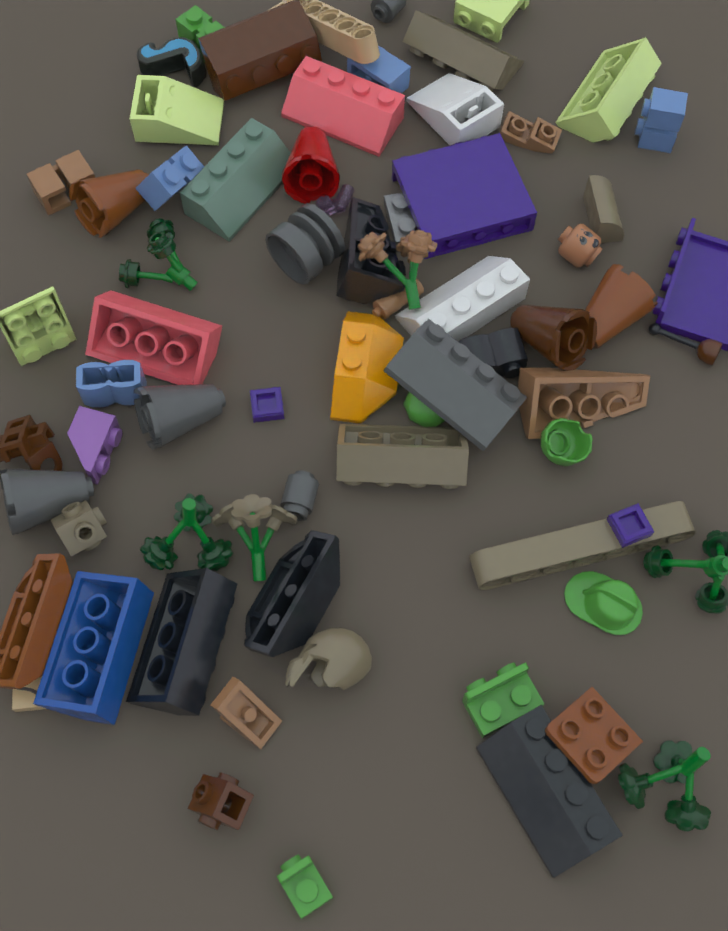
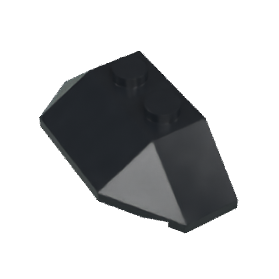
M311 530L305 535L303 541L295 544L278 560L246 615V639L244 640V646L247 649L269 657H275L306 644L307 640L315 632L340 587L339 538L336 535Z

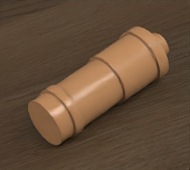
M416 278L418 294L420 296L424 293V288ZM404 289L400 293L374 301L372 314L381 317L383 320L388 319L389 316L408 303L406 290Z

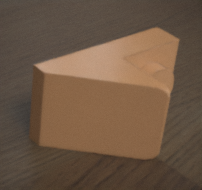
M235 677L230 679L210 705L221 715L220 719L259 749H262L282 722L270 708Z

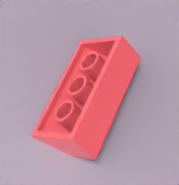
M305 56L292 76L281 117L305 127H318L329 137L380 157L404 119L405 95Z
M110 290L94 298L85 355L109 363L120 360H134L141 363L144 374L177 385L203 384L217 354L222 325Z

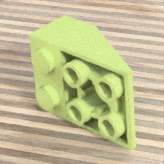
M137 75L129 118L135 142L219 145L224 100L166 76Z
M53 286L0 311V328L21 366L35 362L42 356L56 349H62L69 343L77 340Z

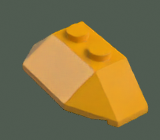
M347 311L343 320L334 373L330 420L362 424L369 415L381 408L397 393L398 382L383 370L402 348L404 337L381 317L373 314Z

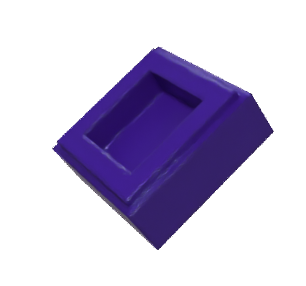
M281 387L250 390L254 423L285 419Z
M639 503L612 513L607 517V521L622 548L651 537L654 533Z

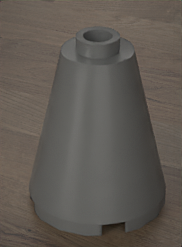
M213 384L141 386L134 389V393L139 394L140 397L134 399L136 416L142 434L149 432L152 440L147 441V444L152 450L163 447L222 413V407L226 405L222 390L217 389Z
M0 470L1 488L3 489L4 504L12 535L22 533L61 514L62 509L73 502L81 503L86 500L89 504V497L94 496L91 477L85 478L84 473L81 471Z

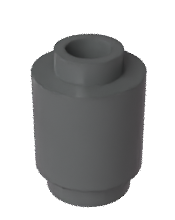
M373 0L371 3L373 16L378 21L389 23L405 7L407 0Z
M299 470L287 477L280 506L287 512L294 514L297 517V521H306L308 515L313 511L319 482L314 479V475L310 472Z

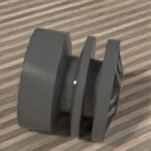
M306 203L298 208L297 212L289 216L288 222L280 223L266 235L265 239L267 249L279 268L292 280L302 285L312 281L322 272L323 266L332 264L334 259L339 258L345 251V242L336 224L323 210L310 203Z

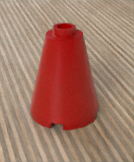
M314 126L306 127L300 131L282 172L285 192L294 200L304 204L310 203L311 200H320V203L326 202L335 195L340 182L339 171L327 137L323 130Z

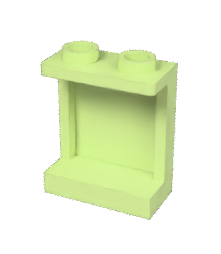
M456 0L453 21L498 43L502 38L504 26L518 8L525 10L530 0Z

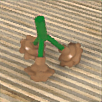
M412 230L410 234L400 238V243L396 246V250L400 252L402 257H408L407 262L410 264L409 279H407L387 258L389 255L383 250V241H385L386 234L382 233L378 236L374 232H370L369 235L367 234L361 239L360 244L357 246L361 252L358 260L363 261L366 258H375L380 264L383 262L404 284L409 310L421 308L416 277L419 263H422L423 258L428 257L429 252L436 251L438 244L432 241L431 233H426L423 230Z

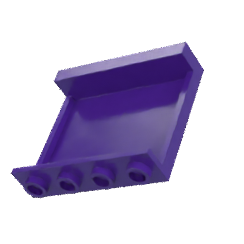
M500 133L392 160V181H398L417 229L431 233L432 241L438 244L436 251L429 252L428 257L424 259L529 232L534 229L537 211Z
M692 218L688 228L682 227L676 244L681 247L679 251H673L668 267L673 268L671 274L666 273L660 290L664 291L665 294L663 298L658 296V304L653 309L652 314L657 315L655 323L659 324L666 331L698 342L707 339L716 340L723 343L722 350L728 351V241L694 231L693 227L696 219Z

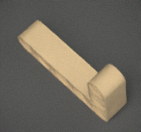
M283 0L282 2H280L279 4L275 5L270 9H273L275 7H278L293 0ZM299 0L317 35L318 43L360 64L372 63L379 58V47L375 29L372 25L319 0Z

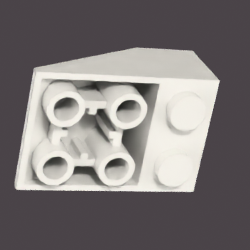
M451 73L446 74L406 98V101L450 146L458 142H466L487 136L501 126L504 103L488 87Z

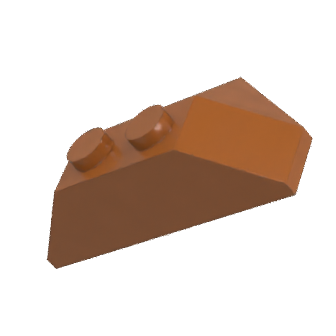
M60 553L37 554L32 562L33 566L25 573L14 591L0 631V688L21 689L43 675L73 585L65 556Z

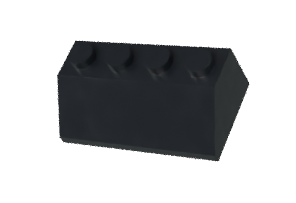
M208 568L167 573L126 700L127 703L175 715H200L201 708L206 701V691L210 677L216 666L219 646L225 635L228 615L235 601L234 595L238 585L236 582Z
M542 705L510 722L477 746L476 749L552 878L623 835L590 782L546 734L545 728L551 722V719Z

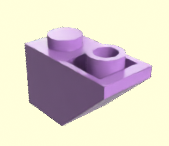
M79 406L67 434L88 477H91L93 484L98 485L101 476L105 475L109 469L110 455L113 448L117 447L121 441L122 429L115 415Z

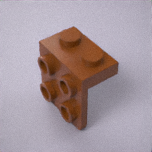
M593 687L589 688L545 728L548 737L591 784H598L643 742Z

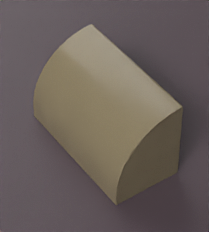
M589 175L583 200L590 229L600 236L601 243L623 241L624 230L612 183L603 176Z

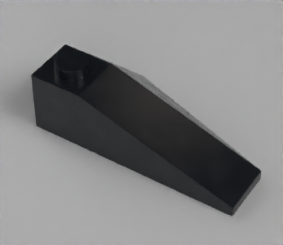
M352 197L344 237L345 251L341 255L336 296L348 301L367 304L377 299L404 291L405 286L383 262L380 264L375 258H366L363 261L358 260L361 252L357 246L360 244L361 239L367 234L369 235L370 232H374L378 236L385 233L386 238L383 241V250L389 255L387 258L405 277L406 267L404 262L397 258L396 243L391 242L387 234L389 227L380 206Z

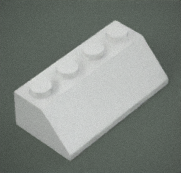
M487 256L421 298V308L409 310V307L396 314L395 318L410 335L425 321L430 319L435 324L440 325L456 341H459L526 298L530 278L511 258Z

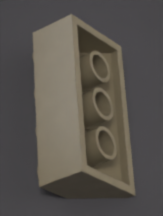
M418 10L415 11L402 41L411 46L410 52L421 57L427 54L433 57L432 63L444 69L449 65L456 69L455 75L467 80L472 77L491 91L493 89L503 90L524 63V60L434 15Z
M340 424L337 441L336 481H343L347 485H360L362 482H372L383 487L392 486L395 483L408 484L414 488H422L427 484L440 485L446 489L467 486L468 441L465 436L453 427Z

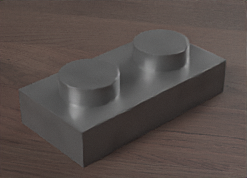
M403 193L384 195V205L396 246L400 243L401 237L410 234L412 230H418Z

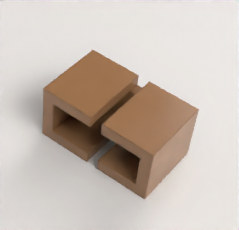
M79 150L55 160L56 165L54 166L49 163L27 173L33 192L48 216L72 205L64 192L66 188L61 180L64 181L69 189L71 184L76 181L95 178L94 172Z

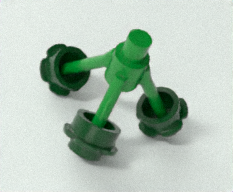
M156 219L151 222L150 229L147 230L149 238L147 251L154 254L157 259L167 258L171 267L165 274L140 271L139 262H132L131 259H127L126 263L120 264L119 281L125 283V288L138 286L140 278L163 280L170 283L174 281L179 286L182 284L189 291L197 285L198 282L189 275L191 272L182 265L175 252L176 244L173 241L175 232L174 224L171 220Z
M713 530L707 534V539L702 543L704 553L710 557L706 560L673 559L670 550L661 549L658 545L653 546L651 551L645 554L643 560L644 568L652 578L668 576L672 572L673 567L703 569L708 577L713 578L714 582L704 584L696 592L695 599L698 600V607L707 613L719 614L726 610V606H728V592L721 583L725 575H728L727 531Z

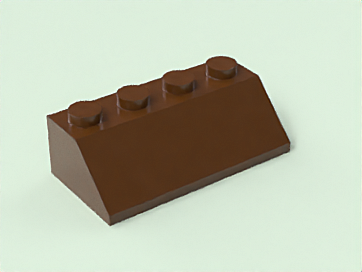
M299 0L290 1L198 38L213 90L224 101L294 73L305 56L322 61L317 35Z

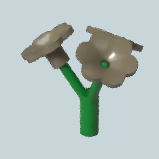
M250 494L245 496L244 499H237L232 504L222 508L211 521L216 527L229 523L232 530L239 533L251 552L253 581L266 580L264 552L273 533L278 532L282 522L296 525L297 517L280 506L272 505V501L268 497L260 498L256 494ZM270 516L265 526L267 531L260 544L258 533L260 519ZM242 520L247 523L248 527H251L252 541L243 528L245 524Z

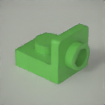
M298 854L280 866L283 872L277 878L301 919L333 899L332 894L309 855L302 859Z

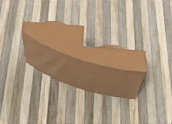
M511 111L505 116L499 130L505 142L542 153H553L555 151L562 129L539 117L532 123Z

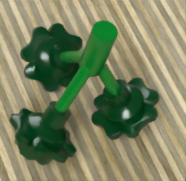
M188 493L183 501L175 504V509L179 512L175 513L174 519L179 524L171 534L162 539L158 536L154 539L146 537L144 545L140 547V551L144 554L143 559L145 563L149 564L151 568L158 570L166 568L170 570L174 567V561L178 558L177 554L172 552L174 550V540L182 530L188 532L193 529L201 539L200 545L203 548L197 554L199 559L197 565L200 569L208 568L218 571L220 568L228 565L229 558L233 555L231 541L227 540L224 542L223 539H218L214 542L212 537H207L202 528L212 522V517L209 514L213 512L214 508L206 502L202 494L197 495L195 498L191 493Z

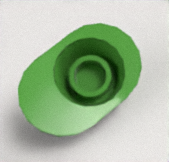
M588 571L573 576L566 585L564 592L565 602L570 611L580 619L612 635H626L634 631L640 624L643 615L642 604L633 588L626 582L614 580L601 573Z

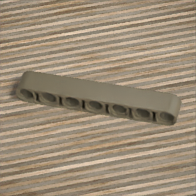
M676 501L643 509L654 533L651 537L624 548L621 547L606 518L481 549L471 554L469 559L479 590H489L650 550L656 545L662 547L681 542L694 536L696 530L683 501Z

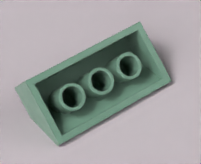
M251 118L180 192L184 214L230 242L283 184L282 172L291 152L274 130Z

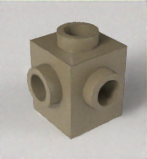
M86 500L81 503L73 502L62 509L61 514L50 519L71 557L82 550L89 551L96 548L102 539L107 537L102 526L107 524L98 506L91 509Z

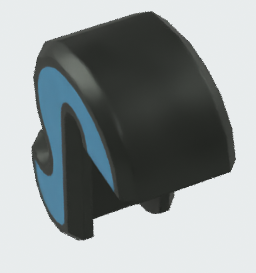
M185 37L167 40L160 48H156L155 43L150 42L141 46L137 51V59L142 75L164 76L186 69L194 88L199 86L205 78V67L201 49L194 41Z

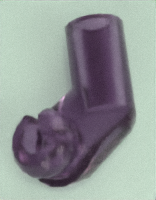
M344 184L336 198L330 199L329 196H321L318 198L316 206L328 216L344 212L355 190L352 186Z

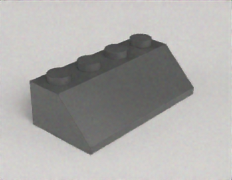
M430 319L425 321L411 335L383 370L482 451L488 447L527 399L515 385L507 382L490 365L482 362L465 345L460 344L446 333L440 325L435 324Z

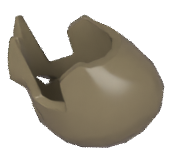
M342 627L327 628L316 632L307 640L299 656L289 662L285 685L288 687L290 684L293 687L313 660L316 664L310 678L317 687H333L344 691L364 679L370 671L372 655L369 646L360 635Z

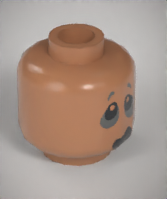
M578 224L574 229L568 226L557 239L562 243L558 249L559 254L577 268L583 265L589 267L603 249L600 247V236L585 224Z

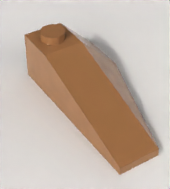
M520 368L518 389L527 397L519 407L525 436L528 439H541V433L546 425L559 418L579 421L581 427L587 428L592 426L593 422L606 417L614 418L645 407L650 376L647 374L577 369L565 371L560 368Z

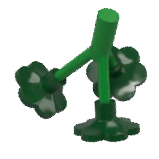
M670 740L664 741L660 745V753H657L653 759L654 766L661 771L652 775L649 773L638 775L637 771L633 767L630 768L627 763L620 764L618 780L630 805H635L637 809L644 808L645 789L653 787L654 782L664 780L667 783H674L678 781L686 784L685 794L681 796V801L672 800L667 803V810L664 815L665 820L676 824L677 828L682 831H691L694 828L704 830L709 825L710 809L699 805L696 797L693 795L694 773L711 758L708 749L699 747L692 753V747L686 741H678L677 743Z

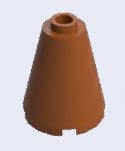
M136 169L72 183L69 188L70 201L76 200L78 209L74 210L82 226L93 236L99 234V238L110 233L146 201L136 190V187L149 174Z
M613 264L606 271L585 309L590 312L589 315L594 317L597 322V336L593 349L601 347L651 312L658 304V301H652L656 295L648 283L633 271L629 275L622 272L621 270L624 266L619 264Z

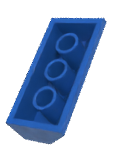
M77 571L33 704L82 720L115 725L154 592L138 578Z

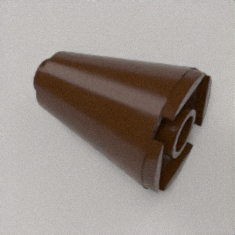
M521 305L513 312L510 319L511 328H518L522 340L556 367L565 371L575 370L585 362L586 359L582 357L587 349H593L597 336V322L594 317L589 315L590 312L584 309Z

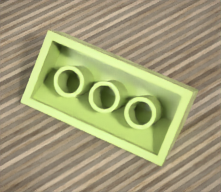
M645 37L604 50L555 122L557 126L593 143L602 140L609 141L615 138L620 133V128L625 120L632 114V109L638 100L642 98L646 87L655 78V73L662 64L647 38Z

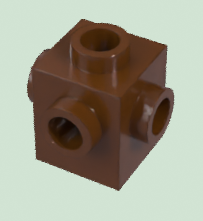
M220 772L216 778L203 774L200 782L194 788L192 799L187 809L200 815L199 823L214 830H218L220 824L239 830L254 795L238 786L239 780L230 775Z

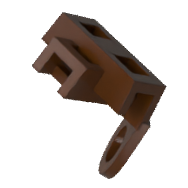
M31 415L8 421L4 434L0 435V462L5 461L7 463L12 458L23 455L25 462L31 470H40L42 462L47 458H52L55 464L54 471H62L61 457L53 442L48 439L54 437L55 434L46 422L36 424Z

